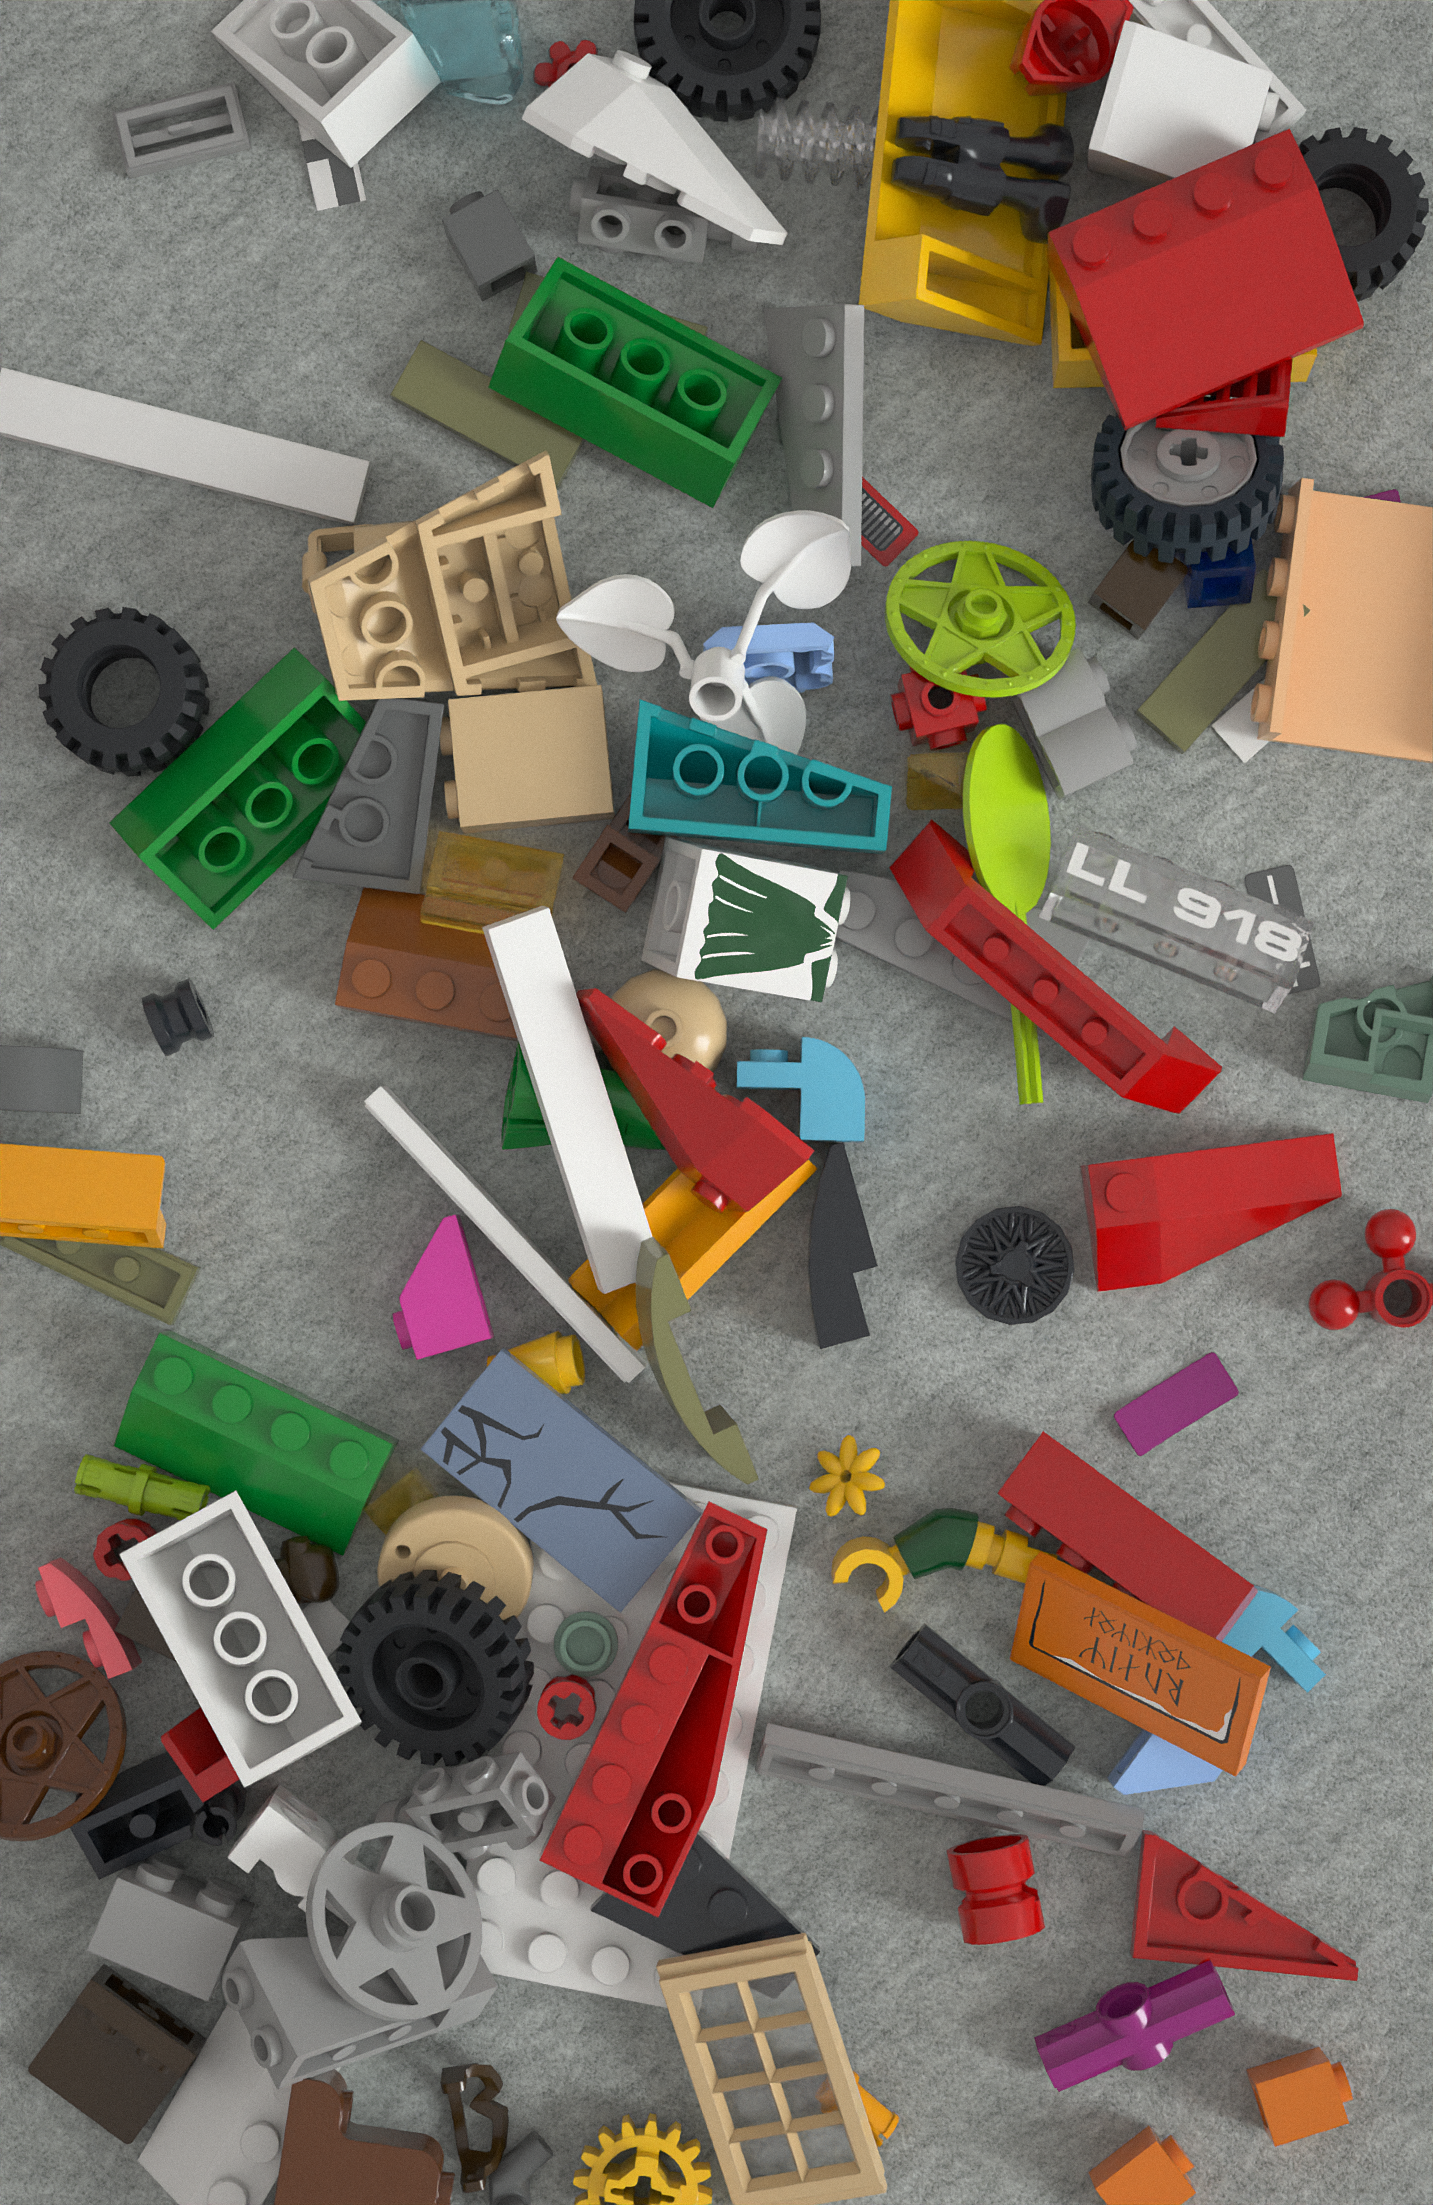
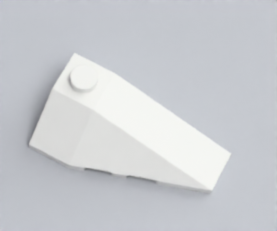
M621 50L616 51L614 58L588 53L526 107L522 120L568 148L588 158L592 157L593 153L609 161L627 165L623 176L640 185L646 184L670 194H675L677 189L681 192L677 199L679 205L748 241L783 245L788 234L674 92L666 85L649 76L652 66L639 57Z

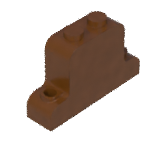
M335 2069L292 2084L274 2205H451L455 2173L443 2171L444 2153L440 2144L433 2137L423 2133L351 2122L354 2091L347 2090L344 2078Z

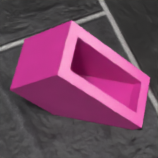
M459 1214L442 1219L399 1297L402 1311L392 1313L401 1348L405 1350L413 1347L416 1360L495 1337Z

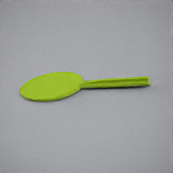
M997 724L986 727L978 734L968 755L963 782L965 835L969 855L979 884L1027 924L1026 913L1038 902L1043 892L1049 869L1051 847L1049 809L1041 773L1028 744L1014 728L1005 724ZM1011 1004L1019 1105L1043 1103L1037 1025Z

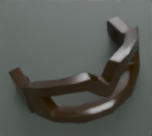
M472 2063L442 2068L440 2084L442 2093L448 2095L451 2107L456 2146L461 2164V2189L463 2193L481 2191L486 2187V2177L498 2169L507 2146L508 2107L492 2100L499 2094L503 2082L500 2075L491 2065ZM478 2077L485 2085V2088L473 2098L469 2106L472 2110L491 2119L493 2122L492 2144L488 2152L469 2149L467 2124L460 2093L466 2089L467 2078Z

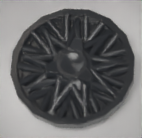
M1022 1206L996 1208L976 1219L961 1237L955 1257L957 1284L968 1304L987 1319L1008 1325L1033 1323L1053 1312L1068 1294L1075 1271L1072 1246L1062 1228L1043 1212Z

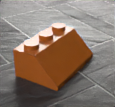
M363 887L346 941L335 1005L344 1010L518 1041L482 927L520 914V912L422 894Z

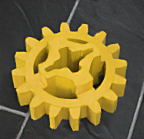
M649 2113L644 2128H636L634 2121L628 2114L622 2118L621 2133L615 2135L605 2125L599 2129L598 2138L602 2146L600 2150L589 2145L583 2147L581 2159L591 2168L575 2170L573 2185L588 2191L575 2197L574 2205H605L604 2202L616 2203L617 2205L712 2204V2189L698 2184L711 2177L710 2162L694 2163L693 2160L700 2152L701 2143L696 2138L682 2145L679 2142L681 2124L677 2121L670 2125L666 2132L657 2130L656 2114ZM637 2147L636 2152L621 2164L610 2163L611 2159L620 2152ZM660 2150L677 2162L684 2177H681V2172L670 2171L659 2157ZM638 2176L651 2178V2188L649 2189L648 2197L640 2198L635 2196Z

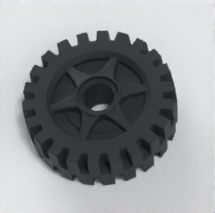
M635 0L634 35L639 58L652 66L649 76L669 87L683 105L688 107L691 115L702 118L703 114L707 113L713 115L714 121L728 122V116L739 115L740 121L754 118V114L758 110L763 109L766 114L777 108L779 100L783 97L788 100L797 91L799 82L807 77L816 56L820 39V0ZM731 11L738 14L744 20V24L734 32H721L710 21L720 12Z
M422 1570L416 1577L412 1571L400 1574L393 1582L390 1579L380 1586L363 1603L344 1629L340 1638L342 1644L337 1649L336 1663L342 1664L336 1675L343 1687H350L346 1694L353 1707H362L363 1709L359 1715L362 1721L360 1724L362 1729L365 1731L374 1724L380 1729V1732L374 1739L377 1743L386 1748L394 1739L399 1742L396 1755L410 1760L419 1750L421 1764L435 1766L443 1757L445 1766L459 1765L465 1757L468 1762L480 1758L486 1750L490 1751L508 1732L530 1696L533 1685L529 1684L534 1675V1662L525 1661L531 1652L528 1638L515 1639L522 1628L516 1616L513 1615L504 1620L499 1616L506 1606L502 1600L495 1596L488 1603H485L480 1598L486 1587L472 1581L465 1590L460 1589L462 1575L447 1572L438 1581L436 1570Z

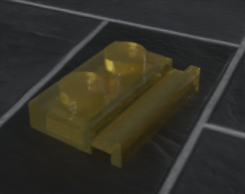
M439 831L426 885V894L421 907V923L484 934L482 927L542 905L550 909L551 916L553 917L564 866V854Z

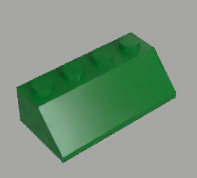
M557 256L505 340L488 388L705 505L714 508L772 400L782 377Z
M294 647L116 815L109 824L132 851L214 930L311 838L366 721L347 700H338L335 687Z
M169 1330L158 1334L132 1388L114 1446L186 1481L210 1486V1492L221 1498L237 1491L246 1510L301 1536L306 1535L309 1540L317 1544H324L330 1547L332 1551L344 1556L399 1439Z

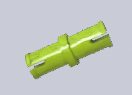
M85 1454L79 1465L75 1479L77 1484L74 1488L75 1494L96 1499L100 1498L127 1506L128 1512L131 1514L143 1516L146 1511L172 1517L180 1521L207 1507L209 1502L208 1495L210 1493V1486L187 1482L159 1474L155 1466L141 1464L139 1468L126 1466L90 1454Z

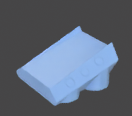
M814 622L757 625L746 651L745 662L743 663L745 667L744 679L750 685L763 677H778L791 684L798 693H802L805 690L827 687L833 683L834 636ZM743 626L720 628L703 643V652L713 647H725L732 650L737 643Z

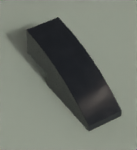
M844 1142L829 1146L817 1182L809 1225L807 1260L809 1296L820 1349L870 1336L853 1273L878 1267Z

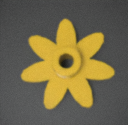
M847 1435L842 1440L839 1457L825 1450L817 1453V1459L829 1474L816 1478L810 1483L809 1489L814 1493L824 1494L830 1492L825 1509L828 1516H836L846 1501L856 1514L860 1516L865 1514L866 1499L863 1491H878L885 1487V1482L882 1478L867 1472L880 1456L879 1449L870 1448L857 1456L856 1441L853 1436Z

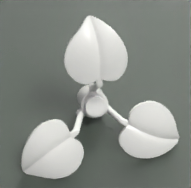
M797 510L774 515L761 522L751 531L743 545L740 559L741 567L746 574L763 584L755 594L737 643L732 650L725 647H713L701 653L696 660H691L680 635L668 630L673 622L675 613L671 598L658 584L637 575H614L600 580L562 606L557 613L556 621L563 632L579 648L602 663L627 672H644L656 669L664 660L666 643L669 644L680 663V676L691 679L689 702L693 711L700 716L701 721L753 740L756 739L777 746L779 749L797 755L806 726V709L801 695L787 681L773 676L760 678L748 685L744 679L745 667L743 663L745 662L746 651L765 602L773 591L782 603L796 609L820 608L839 596L849 580L851 571L850 530L842 520L834 516L811 510Z

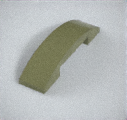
M654 1237L646 1239L640 1245L635 1284L639 1329L651 1370L669 1405L697 1442L719 1465L748 1485L759 1480L738 1425L721 1405L704 1412L668 1321L692 1311L670 1255Z

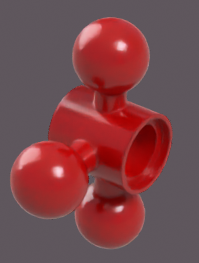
M1384 1209L1375 1213L1369 1219L1364 1233L1368 1248L1376 1256L1382 1258L1383 1270L1373 1275L1362 1291H1355L1350 1284L1338 1279L1326 1280L1318 1284L1310 1294L1308 1308L1312 1319L1322 1328L1327 1330L1344 1329L1356 1320L1359 1313L1367 1312L1374 1320L1381 1324L1406 1328L1419 1324L1429 1314L1433 1305V1283H1428L1420 1274L1414 1271L1406 1270L1404 1256L1411 1251L1416 1241L1415 1225L1412 1219L1404 1212L1396 1209ZM1400 1279L1409 1286L1412 1293V1302L1405 1313L1393 1316L1384 1306L1383 1295L1386 1287L1391 1282Z

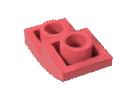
M61 1557L38 1567L42 1579L36 1581L35 1586L45 1614L49 1618L56 1615L61 1628L83 1619L86 1620L89 1630L83 1632V1642L95 1668L103 1666L108 1679L131 1671L142 1663L133 1640L114 1631L120 1618L113 1607L95 1585L78 1569Z

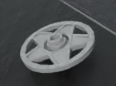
M379 1822L369 1824L337 1840L326 1851L315 1868L307 1894V1932L314 1957L321 1971L343 1999L353 2007L372 2017L393 2022H409L428 2017L443 2010L461 1995L469 1984L479 1961L482 1945L481 1911L474 1887L463 1866L454 1854L435 1837L423 1830L403 1823ZM387 1838L375 1872L341 1860L346 1853L360 1843ZM424 1853L443 1870L457 1896L428 1889ZM325 1897L350 1925L335 1955L332 1951L325 1926ZM464 1935V1945L458 1967L444 1988L436 1946ZM387 1971L411 2005L387 2003L366 1993L359 1986Z

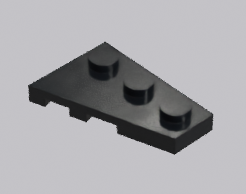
M700 1831L697 1833L659 1917L653 1916L606 1892H603L590 1908V1911L682 1955L805 1933ZM807 1935L808 1941H811L815 1956L820 1953V1948ZM794 1973L748 1981L749 1987L776 1999L795 1979Z

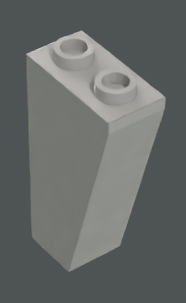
M464 1935L436 1946L444 1988L458 1967L464 1945ZM329 1936L334 1955L344 1936ZM309 1937L259 1938L239 1942L220 1975L225 1999L233 2010L239 2012L251 2036L253 2055L261 2067L267 2068L277 2089L477 2019L498 1988L480 1954L478 1964L469 1984L461 1995L443 2010L428 2017L409 2022H393L378 2019L353 2007L335 1991L314 1957ZM387 1971L359 1986L366 1993L387 2003L411 2005Z

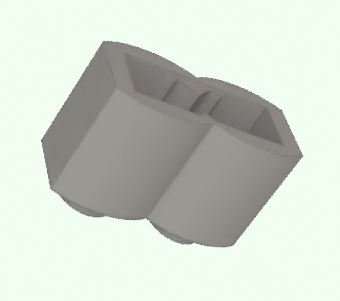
M1080 648L1070 651L1062 668L1046 683L1030 691L1009 696L1033 744L1040 764L1059 800L1128 768L1134 763L1130 751L1137 749L1136 739L1125 717L1122 714L1113 717L1106 705L1103 694L1110 691V686L1102 666L1094 656L1086 660Z

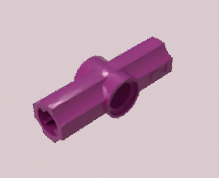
M1210 1960L1148 1988L1145 1984L1139 1982H1127L1117 1985L1099 1999L1096 2011L1036 2036L1034 2039L1045 2070L1054 2088H1057L1058 2092L1120 2065L1131 2071H1142L1162 2062L1170 2054L1173 2042L1235 2015L1222 1980Z

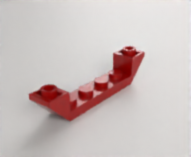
M932 819L889 867L926 932L1122 1098L1180 1114L1221 1072L1222 1066L1175 1026L1160 1039L971 878L975 870L969 851Z

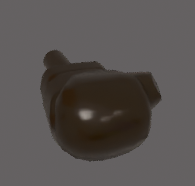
M306 1535L282 1541L280 1558L274 1559L296 1602L298 1604L323 1603L331 1600L339 1588V1571L332 1549L324 1544L311 1545Z

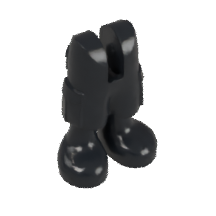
M933 115L898 118L895 145L907 151L930 155L931 158L904 156L894 159L891 174L892 184L907 191L939 199L942 204L958 211L960 209L982 216H989L999 204L1013 208L1020 212L1022 234L1031 242L1048 244V232L1061 227L1070 200L1071 186L1066 182L1058 180L1069 172L1074 161V144L1068 128L1047 123L1039 126L1032 136L1013 137L1010 136L1009 130L1004 128L1003 122L972 118L971 116L953 117L952 119L939 118ZM1000 163L1026 168L1027 173L1031 177L1038 179L1007 176Z

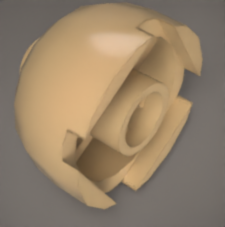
M653 969L630 978L612 995L611 999L658 1032L665 1039L667 1045L662 1050L664 1054L670 1058L674 1054H680L694 1063L698 1061L712 1072L717 1069L727 1046V1019L718 997L703 982L678 978L660 969Z

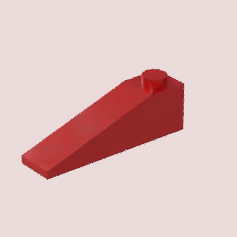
M596 988L578 990L576 995L587 1027L679 1171L695 1183L690 1190L691 1193L708 1208L719 1214H722L725 1209L728 1211L749 1212L807 1162L813 1154L814 1150L748 1097L741 1102L730 1095H721L714 1090L717 1086L713 1079L714 1073L698 1061L694 1063L680 1054H674L672 1058L664 1054L662 1050L667 1045L665 1039Z
M1334 1133L1080 1166L1097 1292L1162 1284L1342 1196Z

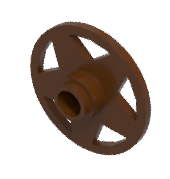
M40 1651L23 1654L0 1664V1839L8 1841H34L56 1835L70 1828L87 1816L100 1803L114 1783L120 1770L127 1739L126 1717L121 1699L111 1682L97 1668L77 1656L56 1651ZM34 1669H64L83 1677L47 1697L29 1671ZM106 1705L110 1731L106 1756L102 1763L81 1739ZM49 1789L81 1795L77 1801L55 1816L29 1824Z

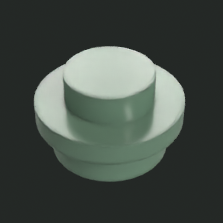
M592 1611L576 1612L563 1620L555 1633V1656L560 1665L571 1674L581 1677L598 1675L610 1667L617 1655V1632L612 1623L599 1613Z

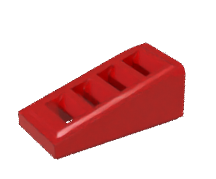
M1293 359L1279 363L1267 370L1208 394L1217 396L1215 401L1203 402L1204 397H1201L1189 404L1157 416L1155 427L1285 437Z

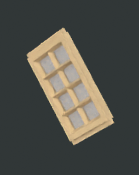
M806 1933L659 1960L656 1966L660 1977L659 1984L733 2205H817L886 2193L885 2170L816 1956Z

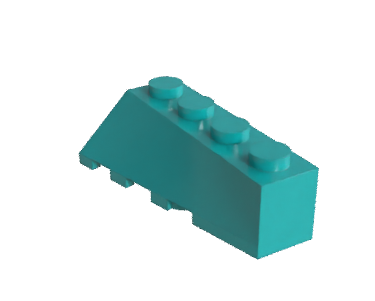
M639 699L628 832L870 854L886 852L892 786L814 759L811 760L779 749L777 746L718 728L716 725L693 717L689 718Z

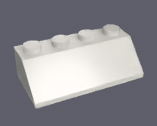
M237 1491L119 1554L244 1788L299 1760L361 1724V1719Z
M227 2004L137 2160L179 2205H262L279 2175L292 2084L280 2089L276 2088L267 2068L261 2067L253 2055L251 2036L239 2012L233 2010L229 2004Z

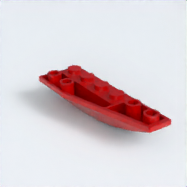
M708 1501L539 1854V1861L656 1917H659L715 1797L768 1530Z

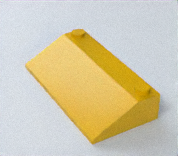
M890 0L859 305H864V309L904 323L1028 346L1042 345L1049 265L1047 262L1048 244L1031 242L1024 237L1020 225V212L1002 204H999L989 216H982L960 209L957 211L942 204L939 199L895 186L891 183L892 164L896 158L904 156L931 158L930 155L907 151L895 145L896 124L900 117L933 115L939 118L952 119L953 117L971 116L972 118L1003 122L1004 128L1008 129L1010 136L1013 137L1032 136L1039 126L1047 123L1064 127L1067 93L1029 96L1024 89L1028 81L1023 74L1019 73L1014 76L1009 69L1015 47L1025 24L1034 10L1044 0ZM1000 163L1007 176L1038 179L1031 177L1027 173L1026 168Z

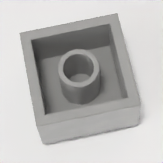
M157 1853L126 1867L115 1881L86 1951L208 2002L222 1981L220 1975L239 1944L255 1904L242 1899L244 1891L238 1886L213 1877L208 1879L207 1884L183 1874L185 1866L182 1863Z

